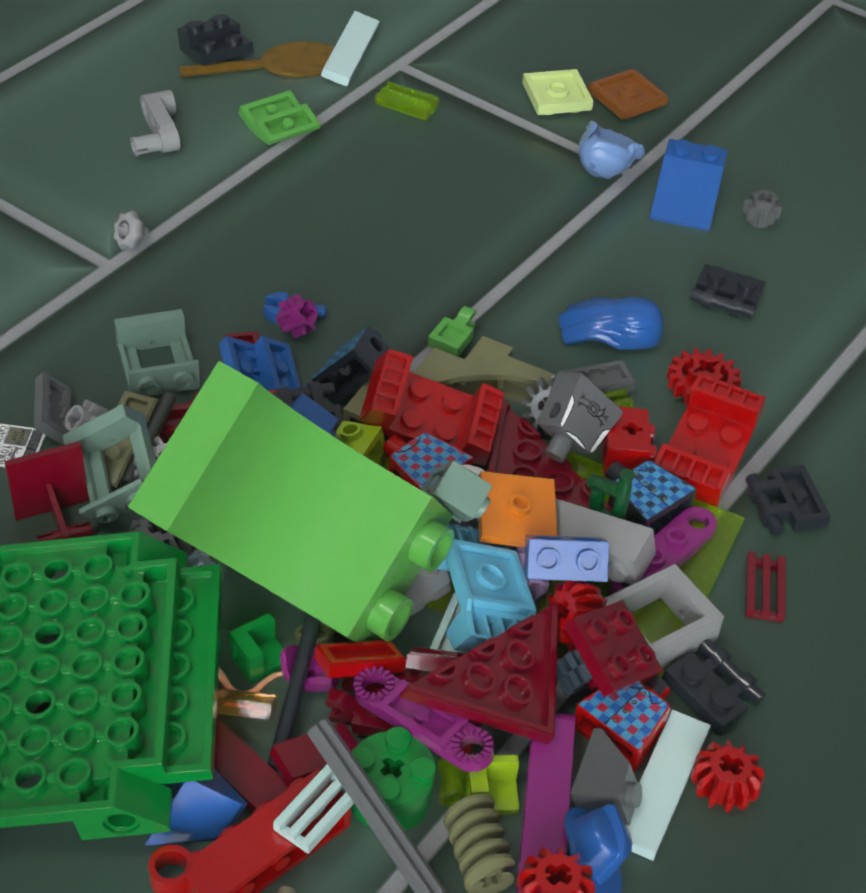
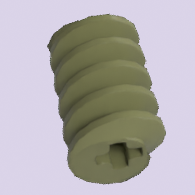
M485 793L474 794L459 800L448 809L444 816V825L449 832L448 838L454 847L453 853L459 862L458 869L464 877L463 884L468 893H497L508 888L515 880L514 875L510 871L515 867L516 861L512 855L507 854L510 850V844L506 839H502L505 835V830L501 824H497L500 816L497 810L493 809L495 801L491 795Z

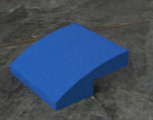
M226 336L219 343L223 363L258 382L265 389L276 390L288 387L289 390L301 388L289 344L261 336L255 344Z

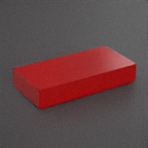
M377 640L319 644L315 648L314 659L328 678L358 676V672L362 671L364 673L365 668L369 667V670L373 669L372 666H376L377 669L383 667L385 671L388 669L390 674L405 672L406 659L391 640L388 642Z

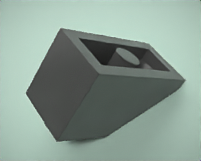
M594 728L570 795L575 807H582L589 811L607 804L616 805L622 821L625 825H630L635 808H639L642 802V786L640 782L636 781L628 760L603 729Z

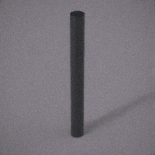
M314 617L305 618L272 746L290 740L293 734L321 621ZM269 755L267 764L270 765L276 772H280L276 764L274 763L273 759Z

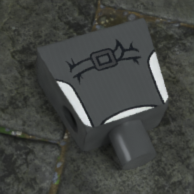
M559 371L538 420L539 426L552 437L544 454L555 462L563 463L569 451L583 454L592 453L619 420L623 411L582 373Z

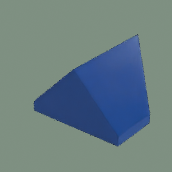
M215 768L214 779L167 784L166 787L171 788L173 791L171 832L148 834L145 845L217 839L224 829L235 824L247 803Z

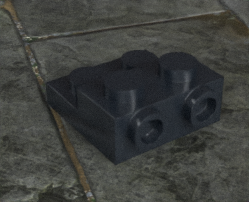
M215 15L205 22L191 21L183 27L177 28L180 50L202 66L254 53L253 42L241 34L240 24L228 15Z

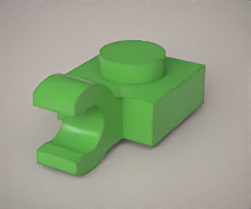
M464 306L454 320L444 317L428 336V346L459 357L473 339L476 323L471 320L476 315V310Z

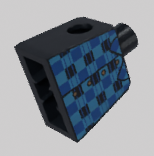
M366 327L341 345L311 380L313 382L319 381L320 384L333 382L335 395L328 398L335 405L371 380L376 360L387 350L391 349L382 340L381 335L371 327ZM348 365L350 373L345 376L339 371L341 368L345 369Z
M616 461L607 469L605 478L619 482L620 471L628 468L620 461ZM645 461L632 469L635 477L632 481V491L626 515L627 521L652 528L655 536L681 512L693 507L697 489L653 461ZM609 495L608 505L613 508L615 497Z

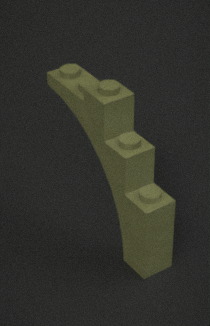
M485 336L481 337L465 359L434 347L416 371L409 370V372L470 395H474L482 383H485L504 393L503 400L521 402L523 398H532L525 389L529 385L538 388L536 379L539 377H543L549 385L550 377L556 375L513 358V347ZM370 380L358 390L343 409V421L367 424L360 421L359 417Z

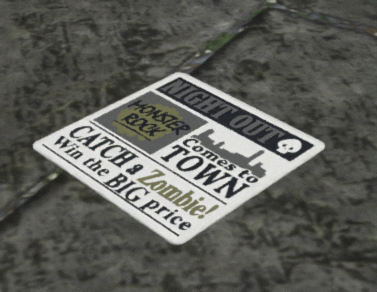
M0 424V467H5L4 461L39 452L45 434L30 427Z

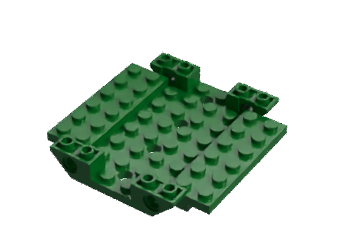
M140 531L0 545V828L73 821L82 840L171 832L173 791L171 788L161 784L214 779L223 572L220 564L188 567L189 558L186 552ZM68 571L61 578L51 579L56 572ZM53 634L59 635L57 640H55L54 642L49 644H41L47 638V636ZM43 702L51 703L44 712L38 714L31 713L38 704ZM33 775L42 776L35 786L31 788L20 787L28 777Z

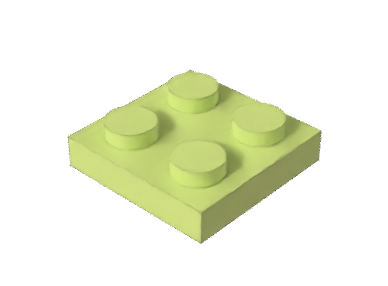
M577 69L523 73L522 84L537 115H553L568 112L579 113L592 110L593 99Z

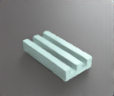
M328 764L273 821L274 831L307 854L313 850L354 804L346 792L305 838L300 835L324 811L328 803L340 790L346 792ZM331 782V784L329 785V787L317 798V800L305 811V813H304V814L293 824V826L290 828L289 826L296 820V818L308 807V805H309V804L321 793V791Z

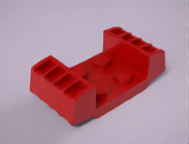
M387 350L375 362L359 420L369 425L382 427L383 433L386 436L392 437L397 435L406 443L421 433H430L471 455L474 464L486 466L492 448L504 393L482 383L476 393L470 395L409 372L413 359L411 355L394 350Z
M699 373L691 387L688 406L669 444H662L654 463L695 487L697 491L694 501L716 510L751 441L764 410L766 396Z

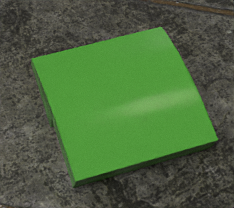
M291 90L242 105L238 113L249 129L268 145L320 129L321 126L308 105H300Z

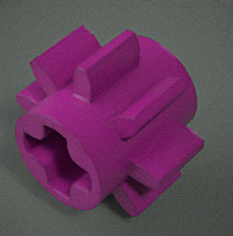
M297 294L279 302L278 305L281 310H279L276 319L283 333L292 332L293 337L298 338L316 329L313 323L316 321L318 314L311 300H302L301 295Z

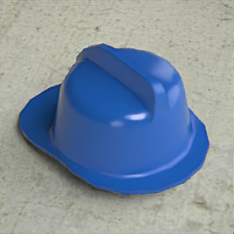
M607 804L591 811L582 807H572L565 814L564 818L570 855L573 856L580 852V857L582 858L580 865L592 866L593 875L591 881L595 883V893H621L622 877L620 866L630 855L633 843L631 834L622 821L618 807L613 804Z

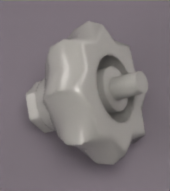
M137 212L120 213L119 219L114 223L115 232L113 238L122 250L136 248L141 240L145 241L148 237V228L144 226Z

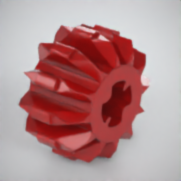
M567 580L563 584H556L554 595H547L549 605L553 603L558 605L557 642L570 647L574 643L563 625L573 617L605 607L608 600L601 596V588L596 587L594 584L585 583V581Z
M729 739L723 743L722 747L712 741L707 746L706 751L701 750L697 754L694 762L695 767H693L691 773V783L697 786L695 790L696 797L709 798V809L719 804L723 806L726 814L732 810L733 806L743 812L750 802H755L758 799L762 790L764 769L758 767L759 755L746 754V744L737 749L732 746Z
M562 845L557 849L556 854H552L543 846L538 852V857L528 855V858L524 861L523 870L518 874L517 879L518 889L521 890L520 893H595L596 887L594 886L595 883L591 881L593 875L592 866L580 865L582 860L580 852L571 857L566 856Z

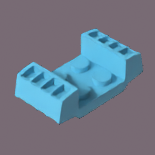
M448 524L447 527L454 531V540L448 555L437 569L450 571L461 611L448 627L446 633L455 651L469 652L472 648L504 633L510 627L529 616L536 615V608L517 551L511 550L508 545L479 543L478 529H473L470 526L463 527L457 524Z

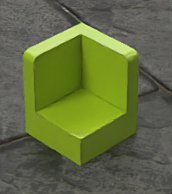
M494 755L492 763L484 770L478 772L466 771V797L485 793L493 797L495 801L493 809L497 810L499 815L518 814L519 799L516 783L519 768L518 755Z

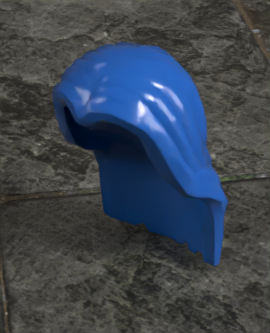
M595 297L571 304L559 315V327L563 329L561 335L567 345L587 341H600L618 350L652 348L658 345L664 327L661 309L655 302L641 297H626L616 300Z

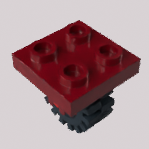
M623 600L573 617L563 625L574 643L567 648L569 653L557 660L556 678L566 696L575 695L589 687L591 691L599 688L605 698L647 681L663 671L653 649L648 645L636 624L633 614L628 610Z

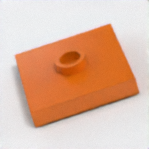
M480 471L479 477L491 484L492 488L487 495L491 501L483 515L479 518V543L525 547V535L558 536L554 479Z

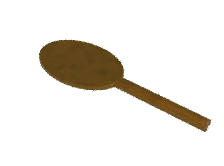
M290 42L270 48L262 55L261 59L219 62L205 66L201 64L180 66L179 72L182 78L264 68L270 73L284 77H314L322 74L323 68L335 47L319 42Z

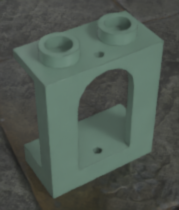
M182 309L114 319L116 345L129 392L150 397L162 395L164 392L174 393L200 388L198 359L193 360L185 334V317ZM170 346L174 363L141 368L137 355L138 350Z
M121 404L62 435L64 445L79 441L82 446L90 504L80 508L79 514L98 523L115 521L120 514L130 510L128 508L130 502L156 462L144 414ZM130 437L140 479L112 492L102 451Z

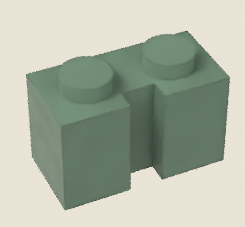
M453 460L433 469L421 490L436 499L453 515L449 524H460L462 520L468 522L474 519V517L480 518L491 501L487 495L492 485Z

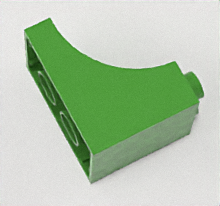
M220 361L217 362L128 508L165 531L243 574L355 642L377 641L380 638L388 642L398 636L405 627L413 609V601L405 595L422 568L432 572L442 564L454 540V531L447 527L453 515L436 499L344 444L282 402L261 384Z

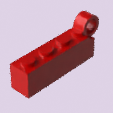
M316 769L306 777L295 779L288 786L287 790L274 800H267L261 803L250 817L237 826L231 825L224 829L217 840L203 850H195L190 853L186 848L179 845H165L157 849L151 855L148 862L151 888L155 893H260L349 828L351 807L309 854L273 830V821L320 772L319 769ZM330 782V783L321 791V793L308 805V807L296 818V820L289 826L290 828H291V827L293 826V824L305 813V811L317 800V798L329 787V785L331 784V782ZM339 791L328 803L324 811L300 835L305 838L344 794ZM168 865H179L185 869L176 878H164L158 874L163 867Z

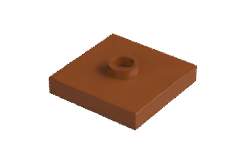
M634 68L589 83V93L621 120L667 105L668 96Z

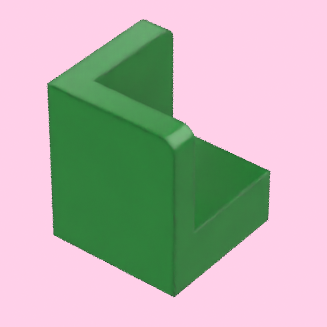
M270 613L229 632L230 658L249 684L281 669L280 653L283 647L275 638V619Z

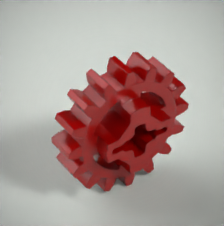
M694 348L691 355L686 351H681L680 358L673 357L667 372V387L674 389L673 396L675 398L683 396V404L688 405L691 387L699 373L740 388L742 379L739 378L741 370L733 369L735 363L733 360L725 362L723 360V353L714 356L711 349H707L705 353H700L697 348Z

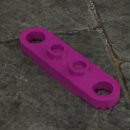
M690 507L681 512L654 536L656 554L641 580L674 564L680 568L694 556L701 546L708 542L709 539H712L715 533L717 520L714 514L702 507ZM691 520L692 522L697 520L699 523L700 520L705 528H694L689 523ZM610 581L609 590L612 594L625 588L618 582Z
M372 666L373 669L369 670V667L365 668L364 673L360 671L358 676L354 678L355 699L362 707L394 727L407 729L411 736L456 767L467 772H478L484 770L492 763L494 759V741L486 730L483 731L482 728L471 724L469 719L400 698L401 691L410 684L406 680H400L393 674H390L388 669L385 671L383 667L377 669L376 666ZM372 683H380L385 686V689H382V693L378 691L377 695H375V692H372V695H370V692L366 693L365 687ZM468 744H478L484 749V751L480 752V755L477 753L476 757L473 754L469 757V754L466 753L464 755V752H461L462 748Z

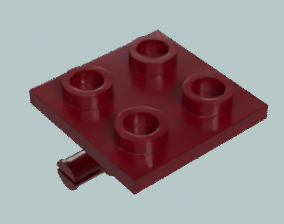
M79 441L4 461L15 520L18 521L50 512L58 529L42 535H36L37 542L93 536L89 521L67 527L60 510L61 508L89 501L82 446Z

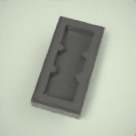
M623 360L563 371L582 373L606 396L631 392L635 389L636 382Z
M42 372L35 378L34 429L63 445L62 435L69 432L65 427V418L71 409V388L51 375Z

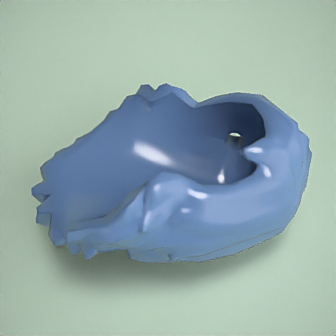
M590 121L586 126L587 131L581 136L579 142L581 165L594 177L610 179L627 170L635 159H641L645 155L643 145L634 142L629 137L623 136V134L614 132L612 129L601 128L594 121Z

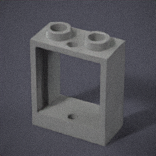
M676 564L605 598L608 600L605 606L623 600L631 613L661 598L684 623L685 627L653 643H650L644 636L648 645L653 649L662 669L677 662L690 652L698 651L699 646L705 640L709 639L712 643L717 641L724 618L721 612Z

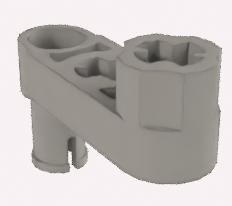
M165 90L141 95L142 112L153 134L130 138L134 156L156 151L166 153L180 150L179 134L170 117L175 116L177 113L172 91Z

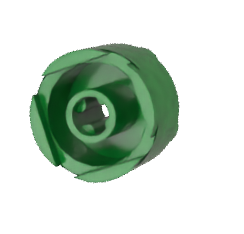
M393 727L387 732L376 733L360 742L352 750V754L404 830H409L418 825L426 817L433 797L436 767L431 751L427 746L414 738L407 729L402 727ZM353 804L351 811L362 824L370 827L356 805Z

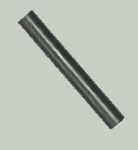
M170 392L163 393L147 426L152 446L154 438L159 436L176 401V396ZM134 455L121 480L124 486L136 481L134 471L137 467L133 464Z

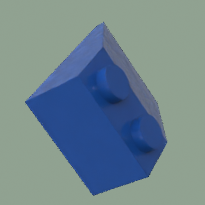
M669 138L650 219L710 231L728 150L720 149L713 145L705 146L690 143L683 139L675 140Z

